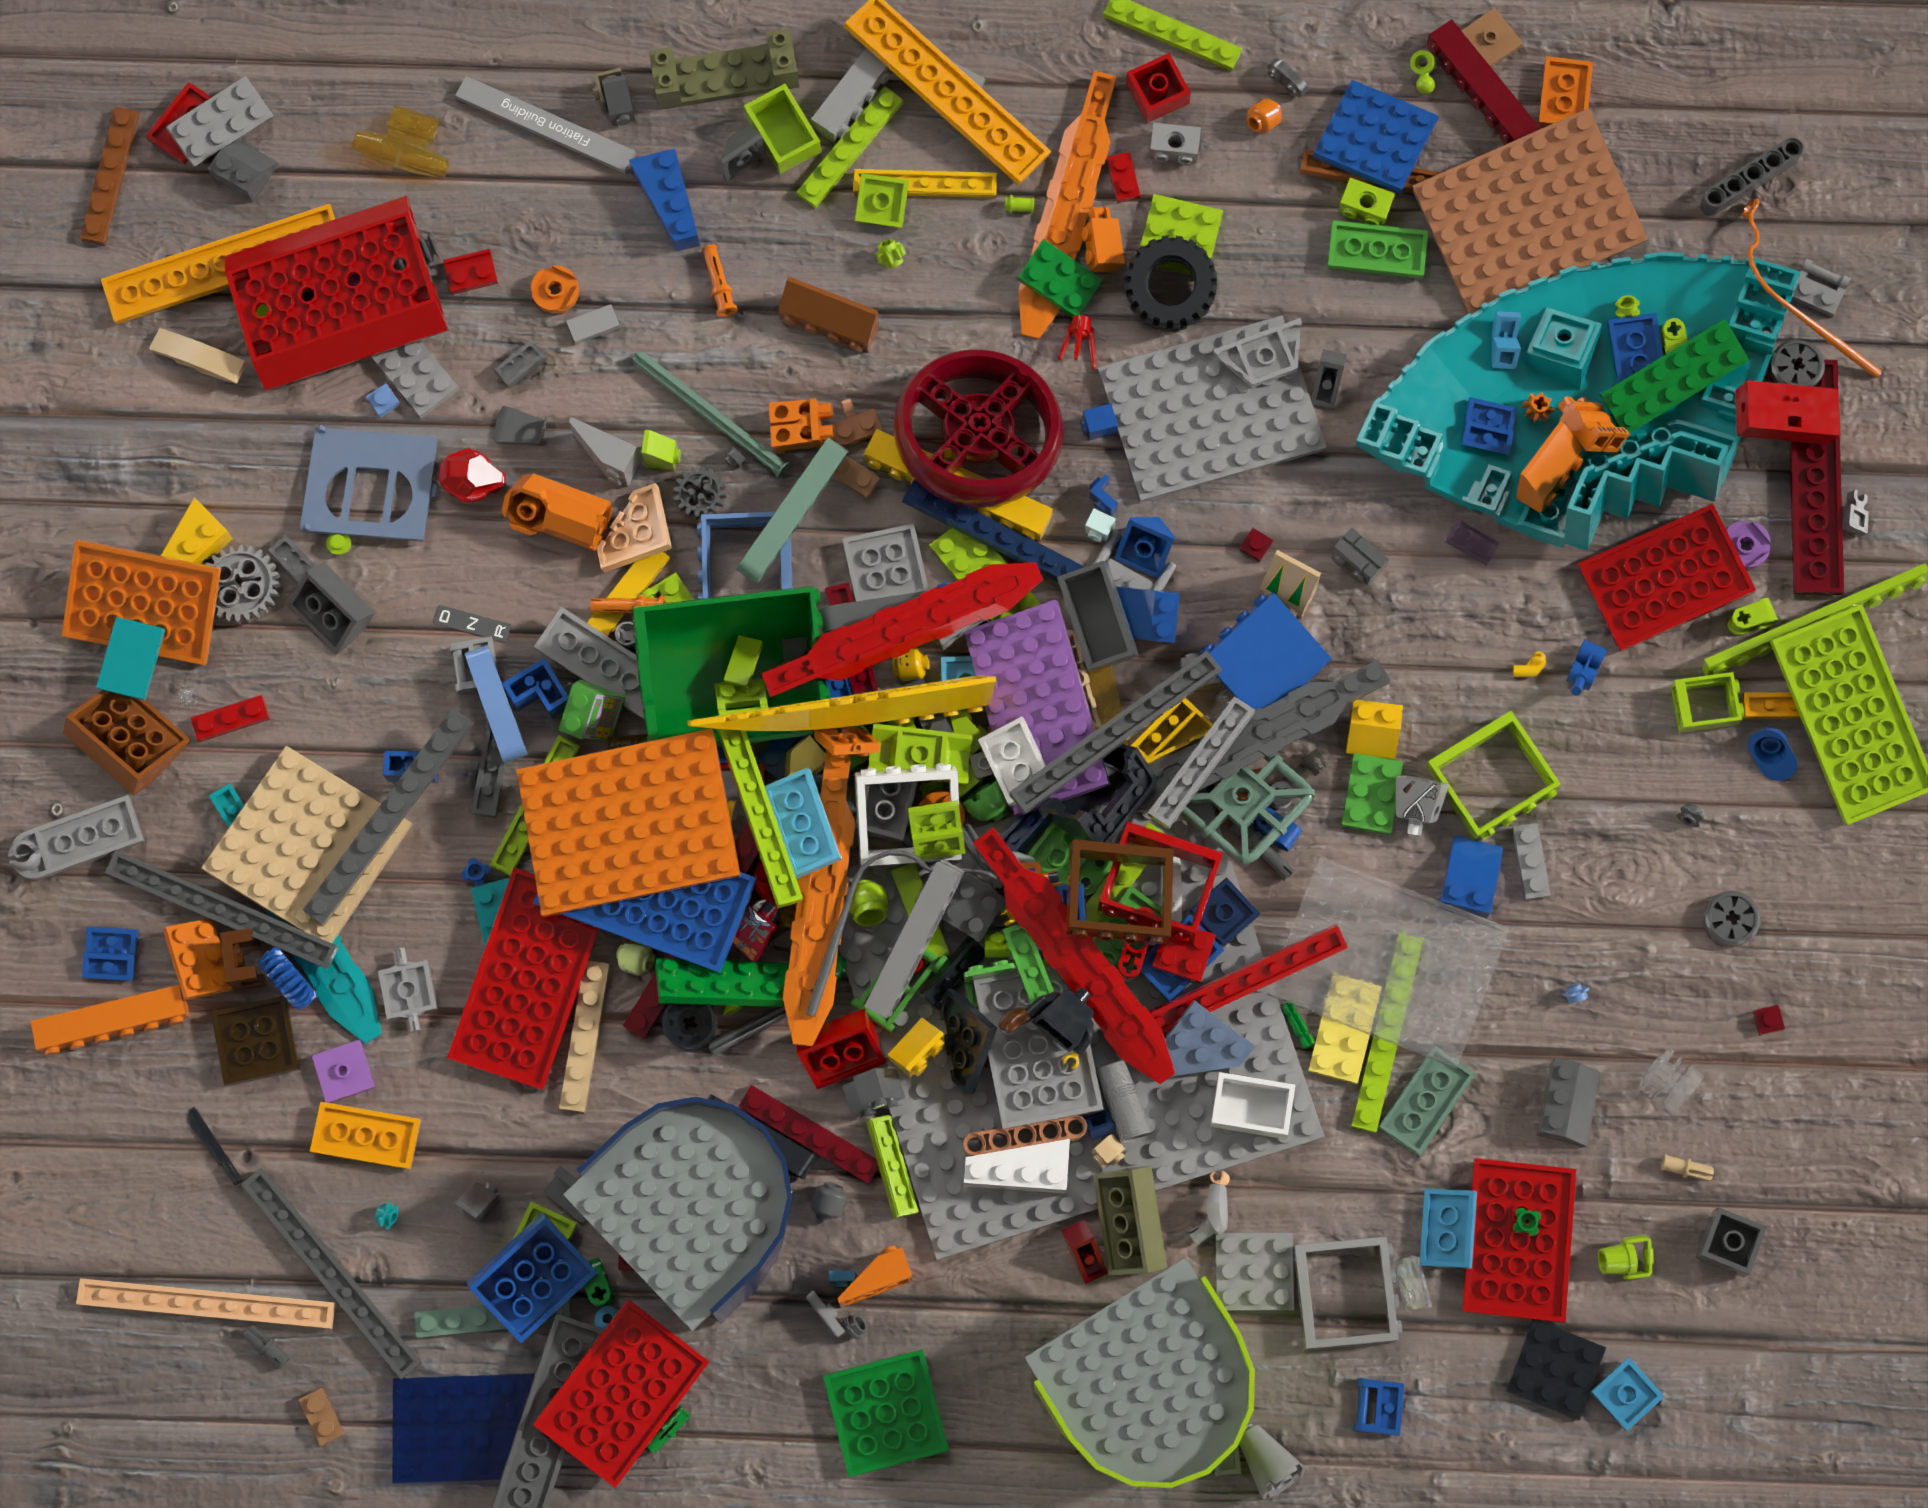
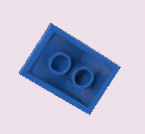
M1116 586L1133 638L1175 643L1179 592Z
M1454 835L1438 907L1487 919L1491 913L1503 847Z

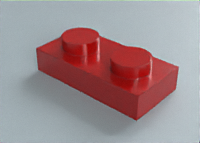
M1130 152L1107 156L1106 161L1117 204L1140 199V191Z

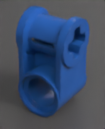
M1265 809L1279 822L1283 818V816L1275 812L1273 809ZM1258 816L1254 820V828L1256 831L1260 830L1265 837L1273 827L1268 823L1262 825V818ZM1292 822L1288 826L1287 832L1283 836L1280 835L1273 844L1288 852L1302 833V829Z

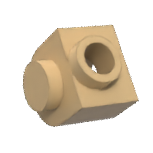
M1110 1134L1093 1149L1092 1153L1095 1155L1093 1160L1102 1169L1110 1163L1115 1166L1125 1157L1122 1153L1125 1147L1113 1134Z

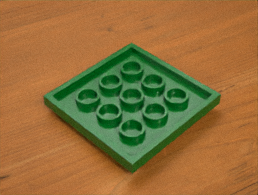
M923 1349L823 1376L849 1478L949 1451Z

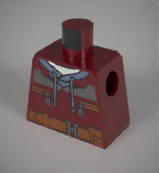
M769 899L759 909L753 904L747 905L732 943L753 962H758L779 928L771 920L779 908Z

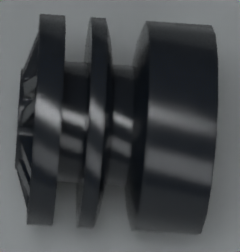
M670 1003L665 1009L662 1018L663 1030L667 1038L678 1048L687 1051L699 1050L707 1046L714 1038L717 1030V1017L712 1007L707 1004ZM692 1017L695 1018L694 1022L697 1027L695 1029L691 1027L689 1030H686L685 1020H691Z

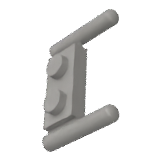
M1113 531L1093 564L1100 561L1107 562L1116 586L1162 591L1176 569V564L1168 562L1156 583L1153 584L1152 581L1108 558L1121 538V534L1118 531Z

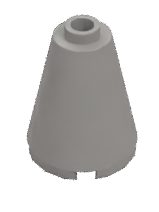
M1247 1425L1239 1443L1259 1494L1263 1499H1266L1267 1494L1272 1498L1294 1484L1293 1477L1296 1474L1301 1477L1305 1472V1468L1259 1425Z

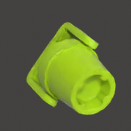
M1646 1235L1623 1237L1620 1244L1601 1248L1598 1251V1265L1602 1274H1623L1624 1279L1649 1277L1652 1274V1264L1654 1263L1651 1239ZM1644 1241L1643 1263L1645 1270L1637 1271L1638 1259L1632 1243Z

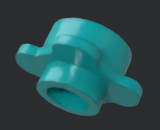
M390 1202L381 1204L375 1214V1221L378 1225H384V1229L388 1230L398 1218V1206H393Z

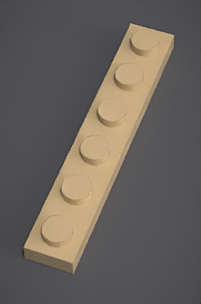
M588 961L580 984L559 1105L560 1110L585 1113L610 971V964Z

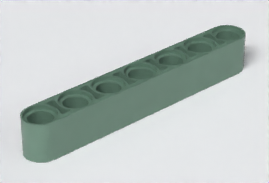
M829 437L740 562L736 569L738 572L756 584L761 580L849 452L847 449Z

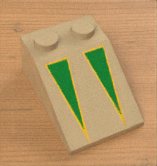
M1277 550L1260 586L1258 596L1263 593L1265 595L1275 593L1295 617L1302 618L1316 592L1321 573Z

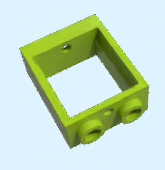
M1733 672L1677 679L1670 686L1679 733L1738 726L1742 718H1744V706L1738 700L1740 685L1738 679L1734 678ZM1724 685L1729 717L1692 722L1687 690Z

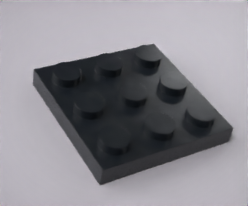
M1533 1319L1506 1391L1579 1421L1606 1347L1540 1320Z

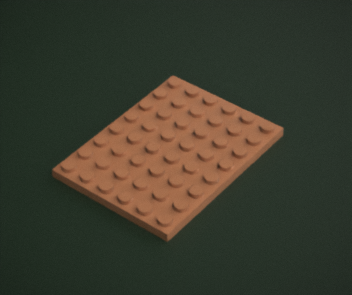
M1590 108L1412 186L1467 313L1471 315L1481 309L1483 303L1486 302L1488 304L1498 298L1499 293L1513 288L1515 290L1527 287L1531 281L1544 276L1548 279L1559 275L1560 270L1576 265L1577 268L1590 266L1591 262L1597 261L1598 263L1648 240Z

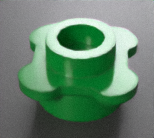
M1524 1208L1517 1209L1515 1212L1517 1219L1513 1225L1514 1231L1516 1233L1526 1232L1530 1236L1536 1235L1538 1233V1220L1541 1218L1538 1211H1525ZM1526 1219L1529 1220V1224H1525Z

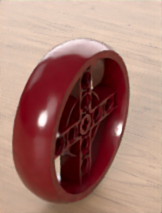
M971 349L952 352L925 365L909 380L903 389L896 405L893 421L894 438L899 456L912 477L933 495L953 504L974 508L1005 505L1035 490L1044 482L1054 468L1061 453L1064 437L1061 409L1047 382L1024 362L1012 356L990 350ZM963 378H983L1002 384L992 395L974 393L961 396L945 383ZM1026 398L1035 407L1044 424L1045 441L1040 454L1014 436L1015 425L1012 413ZM918 403L943 420L942 430L945 443L931 458L922 451L913 434L912 418ZM993 441H999L1001 444H996ZM1013 455H1018L1021 458H1015ZM947 458V459H951L952 461L948 462V461H945L944 459ZM993 460L998 461L1014 473L1007 477L990 480L970 479L955 474L966 461L986 463Z

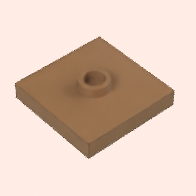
M1495 8L1461 30L1491 68L1523 46L1522 40Z

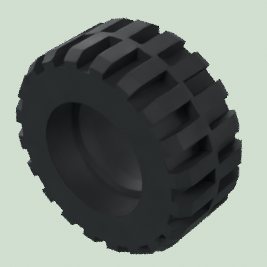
M1169 235L1162 236V239L1159 240L1154 238L1148 241L1146 246H1141L1129 262L1125 275L1126 297L1134 314H1137L1145 324L1152 325V328L1157 330L1162 328L1166 329V331L1187 329V326L1195 325L1203 316H1206L1214 302L1217 290V273L1214 269V263L1208 257L1206 250L1203 247H1198L1196 242L1191 239L1187 241L1182 236L1177 235L1176 238H1169ZM1161 263H1181L1189 269L1193 276V291L1189 298L1179 305H1163L1157 302L1149 291V276L1153 269Z

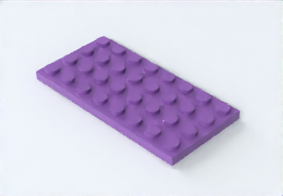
M1056 599L966 630L964 634L976 676H996V684L990 704L985 706L992 732L1023 717L1046 765H1048L1095 731L1059 602ZM1103 758L1050 797L1065 801L1110 786ZM1041 802L1039 805L1034 807L1029 812L1038 810L1039 807L1043 804V802ZM1016 804L1012 806L1016 816L1024 814Z

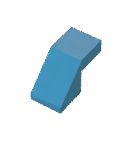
M1496 311L1491 331L1492 368L1516 369L1521 350L1517 340L1522 318L1520 312Z

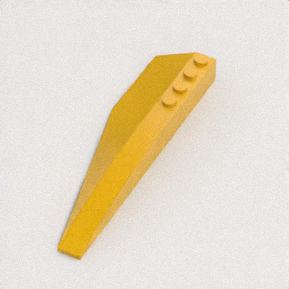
M977 675L688 720L687 723L688 726L745 731L817 730L895 720V724L910 722V717L919 716V720L933 719L934 714L942 712L944 717L958 715V710L967 709L968 713L983 711L982 706L990 704L996 684V676Z

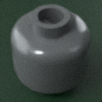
M824 1182V1185L816 1187L811 1202V1209L817 1213L816 1217L818 1219L831 1222L832 1218L842 1216L847 1201V1195L843 1192L844 1188L831 1182Z

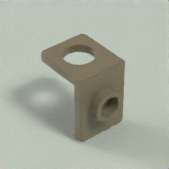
M620 68L594 74L596 86L592 87L595 100L601 101L603 112L607 111L601 90V86H603L602 80L610 75H616L615 77L622 76Z

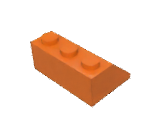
M1561 421L1520 474L1516 499L1542 513L1546 506L1551 507L1557 497V491L1560 488L1563 490L1570 480L1569 475L1571 472H1577L1583 462L1581 458L1582 446Z

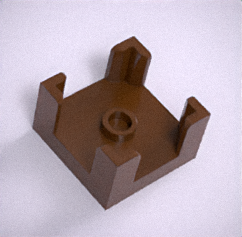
M251 928L220 933L226 982L236 991L266 986L264 974L258 975L254 965L245 966L243 953L261 949V941L252 937L253 931Z

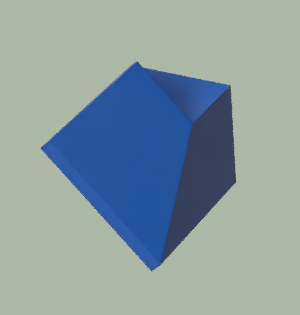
M1130 517L1114 560L1159 578L1175 536L1160 517Z

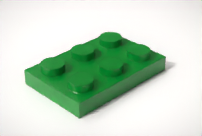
M1044 239L1040 242L1017 278L1019 282L1072 318L1082 313L1103 280Z

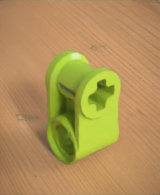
M1668 319L1662 326L1660 335L1663 355L1688 341L1685 325L1680 319ZM1671 326L1674 330L1678 329V332L1675 334V336H1673L1672 332H1668V329Z
M1763 598L1736 609L1728 620L1727 627L1732 634L1740 636L1758 629L1770 627L1779 620L1769 598Z

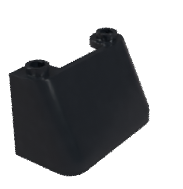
M1122 744L1103 758L1110 786L1065 800L1063 803L1059 798L1049 797L1039 807L1038 811L1047 822L1079 840L1111 843L1153 790L1156 783L1155 774L1137 747Z

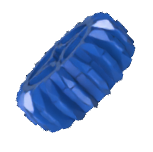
M274 947L270 951L268 950L259 959L260 967L295 1009L301 1010L307 1007L316 998L314 989L279 948Z

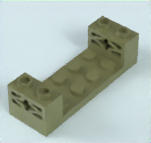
M790 28L766 32L768 44L674 59L672 47L650 50L649 56L659 110L767 93L783 84H786L788 89L798 88V73Z

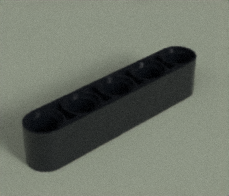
M712 1094L708 1097L710 1100L726 1103ZM765 1126L786 1158L788 1172L805 1180L817 1157Z

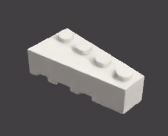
M1070 1139L966 1157L964 1187L1066 1194Z

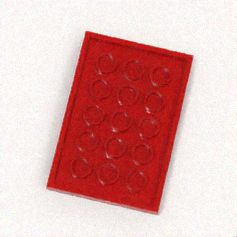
M1713 503L1578 563V568L1619 652L1756 592V588Z
M1474 1158L1471 1191L1477 1192L1473 1260L1472 1269H1465L1462 1312L1566 1323L1577 1169ZM1524 1208L1525 1211H1538L1541 1218L1538 1220V1233L1536 1235L1530 1236L1526 1232L1516 1233L1514 1231L1513 1225L1516 1223L1517 1216L1515 1212L1517 1209ZM1526 1219L1525 1224H1529V1220Z
M627 1299L532 1425L605 1482L616 1488L709 1364V1361L635 1303Z

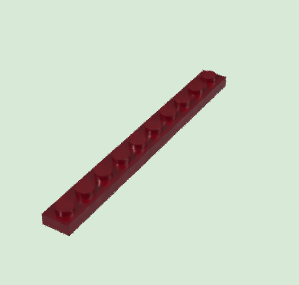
M748 821L735 841L739 869L744 874L747 873L759 853ZM666 954L664 957L669 959H679L669 954ZM656 972L623 1024V1027L642 1039L647 1037L667 1004L659 1003Z

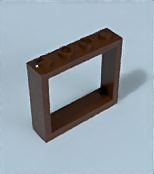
M1073 839L1069 847L1065 934L1079 936V939H1085L1087 936L1097 937L1100 941L1121 939L1124 943L1134 944L1138 941L1148 942L1152 946L1155 944H1166L1171 936L1174 849ZM1080 858L1163 866L1161 928L1077 920Z

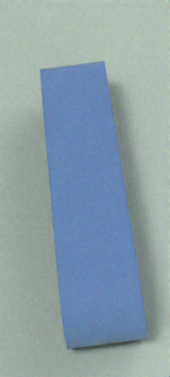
M486 645L466 652V660L504 764L527 756L524 742L489 646Z

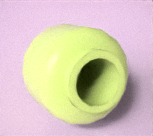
M624 944L620 945L616 952L620 969L634 975L641 976L649 972L655 963V954H653L652 948L644 945Z

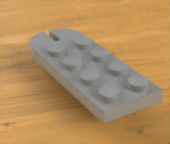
M129 795L21 833L14 839L9 849L8 857L12 860L10 863L21 876L29 880H41L114 854L115 850L122 851L142 844L145 840ZM30 856V858H29L28 860H25V861H22V862H17V861H16V860H19V859H21V858Z

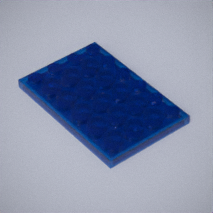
M535 1373L403 1378L402 1380L400 1378H393L392 1483L501 1480Z

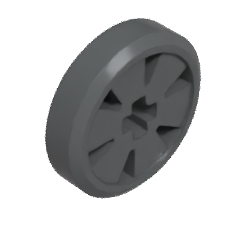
M1791 339L1780 344L1775 349L1769 364L1770 374L1775 383L1812 387L1816 386L1820 381L1825 368L1824 358L1820 350L1814 344L1802 339ZM1796 361L1801 363L1798 371L1793 369Z
M1725 891L1716 895L1707 904L1703 915L1704 927L1708 935L1715 942L1728 947L1741 946L1756 935L1760 926V912L1756 903L1746 894L1738 891ZM1729 913H1732L1733 917L1738 918L1734 922L1735 925H1732L1731 921H1726Z

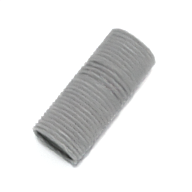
M1118 1061L1096 1070V1076L1100 1083V1088L1103 1090L1104 1098H1106L1105 1101H1107L1106 1104H1108L1107 1107L1118 1133V1138H1120V1143L1140 1139L1151 1132L1125 1061Z

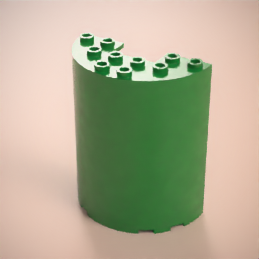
M804 586L632 607L634 614L632 615L633 628L636 636L634 637L642 705L645 708L643 716L648 735L647 741L711 729L688 726L687 721L718 716L714 683L724 682V677L739 635L763 642L752 679L762 678V672L806 655L821 636L819 628H823L821 613L816 608V604L820 603L819 589H814V586ZM815 678L770 697L765 685L768 708L830 698L829 687L826 686V681H822L821 678ZM754 705V706H746V707L728 708V709H726V711H727V710H736V709H745V708H754V707H760V706H759V705ZM712 728L717 747L722 746L717 729ZM815 730L746 731L750 743L808 736L815 733Z

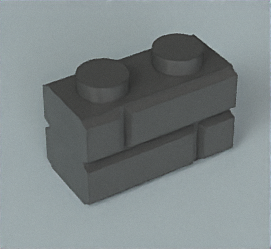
M1353 528L1339 540L1331 552V555H1333L1332 559L1338 566L1342 568L1344 566L1352 572L1351 576L1358 583L1362 584L1364 582L1367 585L1376 578L1389 561L1383 553Z

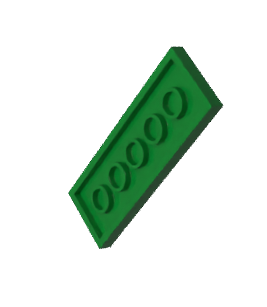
M1722 319L1600 393L1599 396L1616 425L1624 427L1631 433L1750 360L1726 319Z
M656 958L655 969L659 1003L785 1007L783 993L789 963L725 961L721 973H717L682 959Z

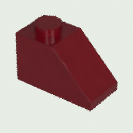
M1081 1220L1061 1230L1085 1284L1108 1274L1095 1238L1085 1220Z

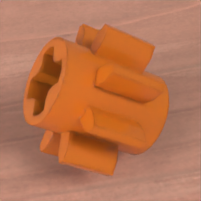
M1543 392L1536 396L1530 393L1529 401H1524L1522 405L1523 408L1527 409L1524 417L1532 419L1534 424L1540 419L1546 422L1548 419L1547 414H1552L1554 410L1553 407L1549 406L1552 398H1547Z

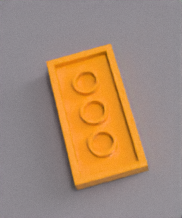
M320 1102L310 1152L411 1170L421 1120Z

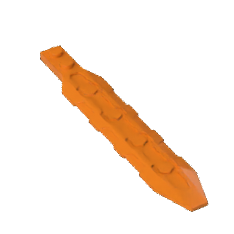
M1098 71L1093 72L1082 114L1064 131L1053 179L1050 180L1046 193L1047 201L1033 238L1035 242L1031 256L1043 239L1074 260L1076 259L1077 252H1080L1083 242L1082 230L1085 227L1089 210L1093 206L1096 196V185L1111 143L1105 119L1117 76ZM1021 283L1018 290L1021 335L1039 340L1060 312V309Z
M827 749L820 798L842 860L798 878L797 882L803 900L797 903L795 921L792 922L789 970L786 971L783 1001L793 1045L811 1047L834 1004L837 979L835 976L837 953L816 1016L812 1017L806 1014L825 954L843 908L844 896L847 895L849 880L847 871L856 823L846 801L851 754H847V757L839 758L833 756Z

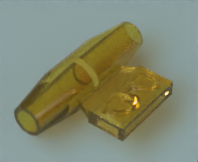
M394 105L386 124L387 134L358 130L355 134L352 148L378 162L414 174L444 178L448 171L449 159L426 148L433 143L440 126V119Z

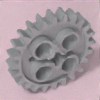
M243 545L239 546L238 551H235L230 546L229 553L227 554L221 549L222 557L220 558L213 555L212 558L215 563H206L205 565L221 568L220 577L225 572H231L227 580H219L215 607L218 618L222 619L226 615V620L228 623H231L235 617L237 623L241 624L244 617L248 623H251L252 615L260 619L259 612L261 610L269 613L266 605H275L271 598L279 597L278 592L274 589L281 587V584L275 581L280 578L278 572H273L277 567L274 563H270V557L268 555L263 557L264 553L260 549L255 553L252 546L245 551ZM248 566H255L252 573L244 574ZM239 581H243V583L241 584L242 587L238 588L237 586H239ZM253 589H260V593L257 596H249ZM229 595H236V599L233 602L226 603V598Z

